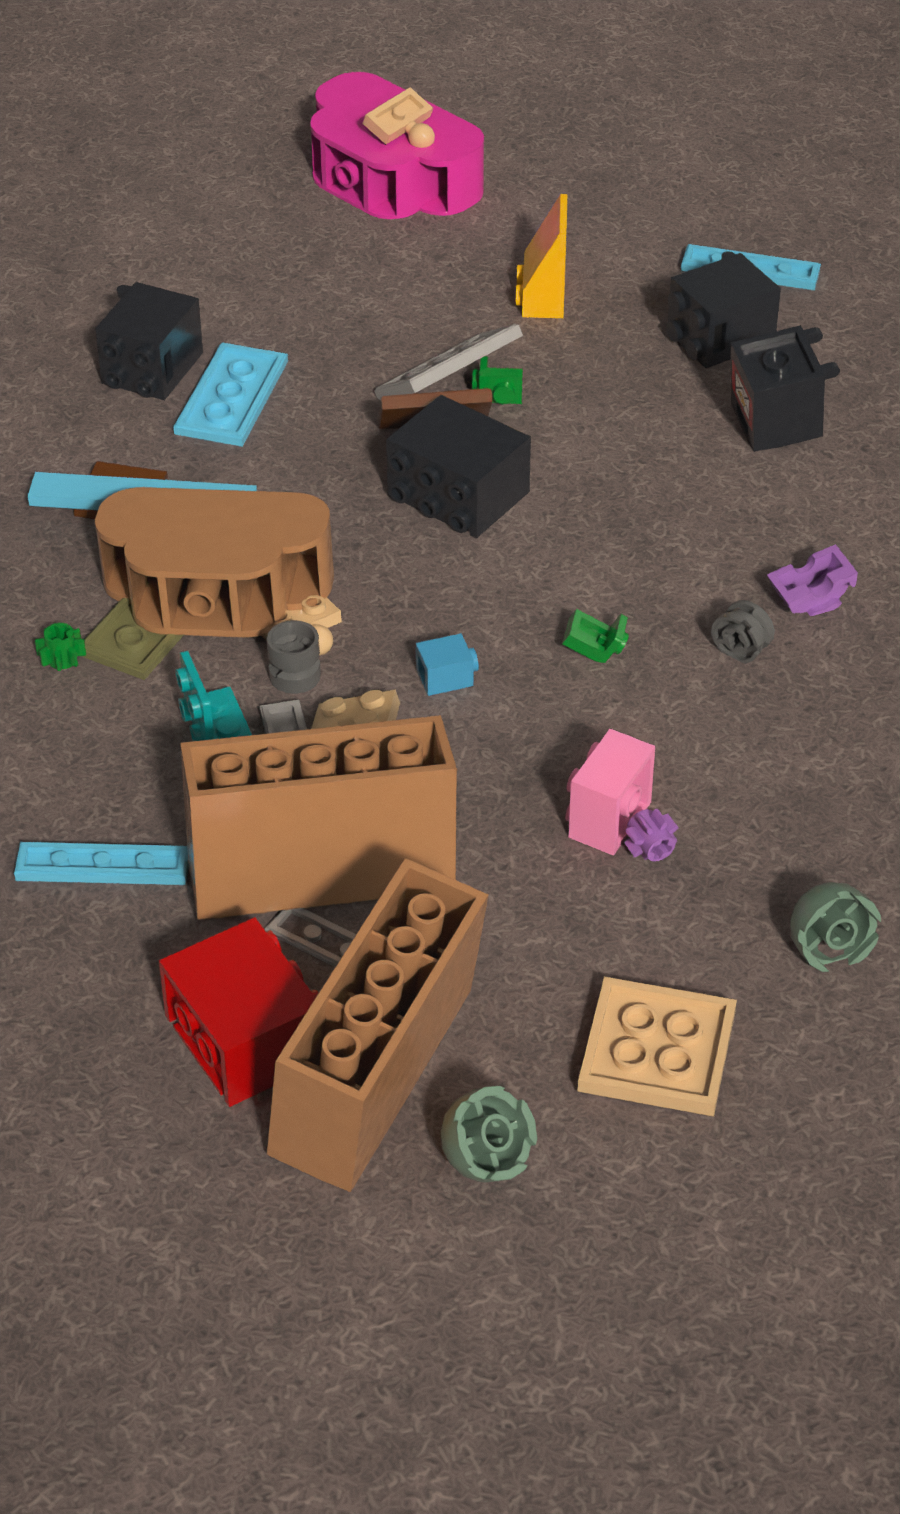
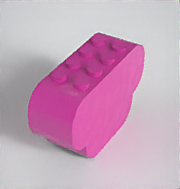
M366 72L340 74L318 87L315 93L316 113L312 116L310 123L313 180L320 188L367 214L382 219L405 218L418 211L439 216L453 215L470 208L481 200L484 193V134L477 126L426 101L433 107L430 118L422 123L429 125L433 129L435 134L434 143L424 148L412 146L406 132L390 143L385 144L363 124L365 115L402 93L405 89L377 75Z

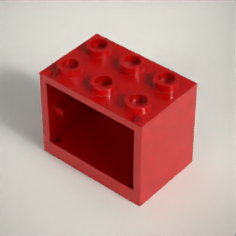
M256 917L159 960L165 1016L169 1022L176 1019L179 1020L178 1023L173 1025V1028L219 1094H224L225 1102L229 1107L273 1087L275 1062L319 994L317 990H310L305 984L298 964L294 960L288 961L283 955L276 935L271 930L266 932Z

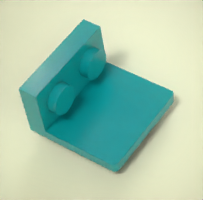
M180 652L181 668L175 669L178 687L181 693L184 692V697L178 699V704L183 721H191L193 724L190 725L192 741L252 735L231 687L206 692L189 652Z

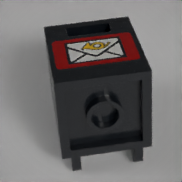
M800 325L731 342V405L754 452L823 437L825 380L839 375L840 369L835 362L819 364L810 344L817 343L823 338L820 328L814 327L803 330Z

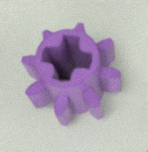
M649 809L642 810L629 820L625 832L630 838L624 843L634 857L642 855L645 860L660 861L669 856L674 850L677 839L673 833L678 829V826L669 814L662 815L658 809L654 811Z

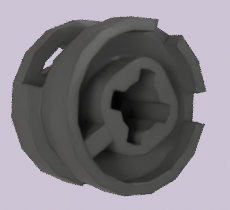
M739 600L733 602L727 611L712 624L711 634L714 643L722 653L746 664L752 662L761 653L762 649L772 642L775 629L772 620L759 605L750 601Z

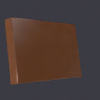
M491 389L381 397L378 416L379 429L401 428L440 395L489 416L492 405Z

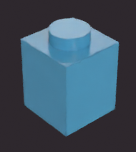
M462 633L416 643V671L428 696L473 686L474 672L479 669L478 658L475 649L468 648Z

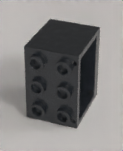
M443 395L437 397L386 439L387 495L391 496L397 503H405L420 510L428 518H436L450 525L456 532L466 533L469 530L470 536L478 538L530 492L531 436Z

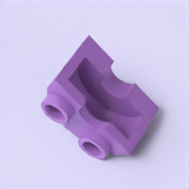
M835 544L813 553L802 568H793L790 564L767 574V577L792 613L807 612L811 617L838 608L842 604L839 598L846 592L848 586L855 587L858 572Z

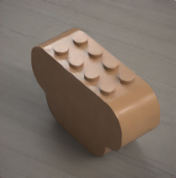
M135 487L118 491L107 497L101 503L95 518L104 589L110 597L117 601L128 598L136 624L152 633L218 637H256L264 635L275 626V622L285 619L286 610H301L302 601L311 595H318L325 599L330 594L333 586L334 566L330 511L324 501L310 494ZM309 598L306 601V605L311 607L317 604V598Z

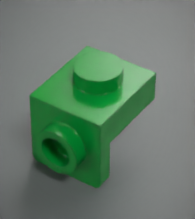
M488 356L482 357L480 369H473L472 389H491L492 403L522 404L523 369L488 368Z
M576 609L569 617L562 644L596 662L606 663L613 653L620 654L627 643L629 634L625 632L628 617L620 614L613 624L609 626Z

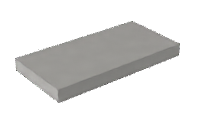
M512 324L479 333L376 387L374 392L380 401L383 396L416 393L522 337L521 329L518 324Z

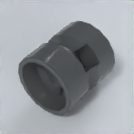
M297 620L285 621L273 626L267 636L271 684L277 690L291 694L311 690L318 684L321 676L320 645L317 630L311 624Z

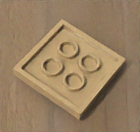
M604 977L578 1079V1092L714 1116L737 1000Z

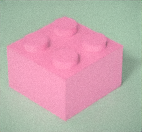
M613 729L608 730L600 743L594 742L585 763L580 769L575 768L572 771L567 782V792H570V804L565 815L566 821L569 822L568 838L614 856L628 836L625 829L629 820L636 813L646 810L651 803L655 758L654 745Z

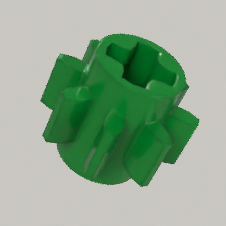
M54 623L44 628V638L35 639L36 652L40 656L41 665L43 667L50 665L57 669V671L72 666L77 667V656H86L85 640L81 639L80 629L73 630L66 623Z

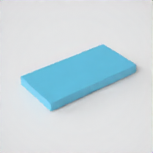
M222 342L173 427L174 434L243 447L288 362V354Z

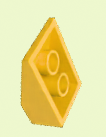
M560 194L527 246L524 253V265H517L516 306H522V317L563 318L567 194Z

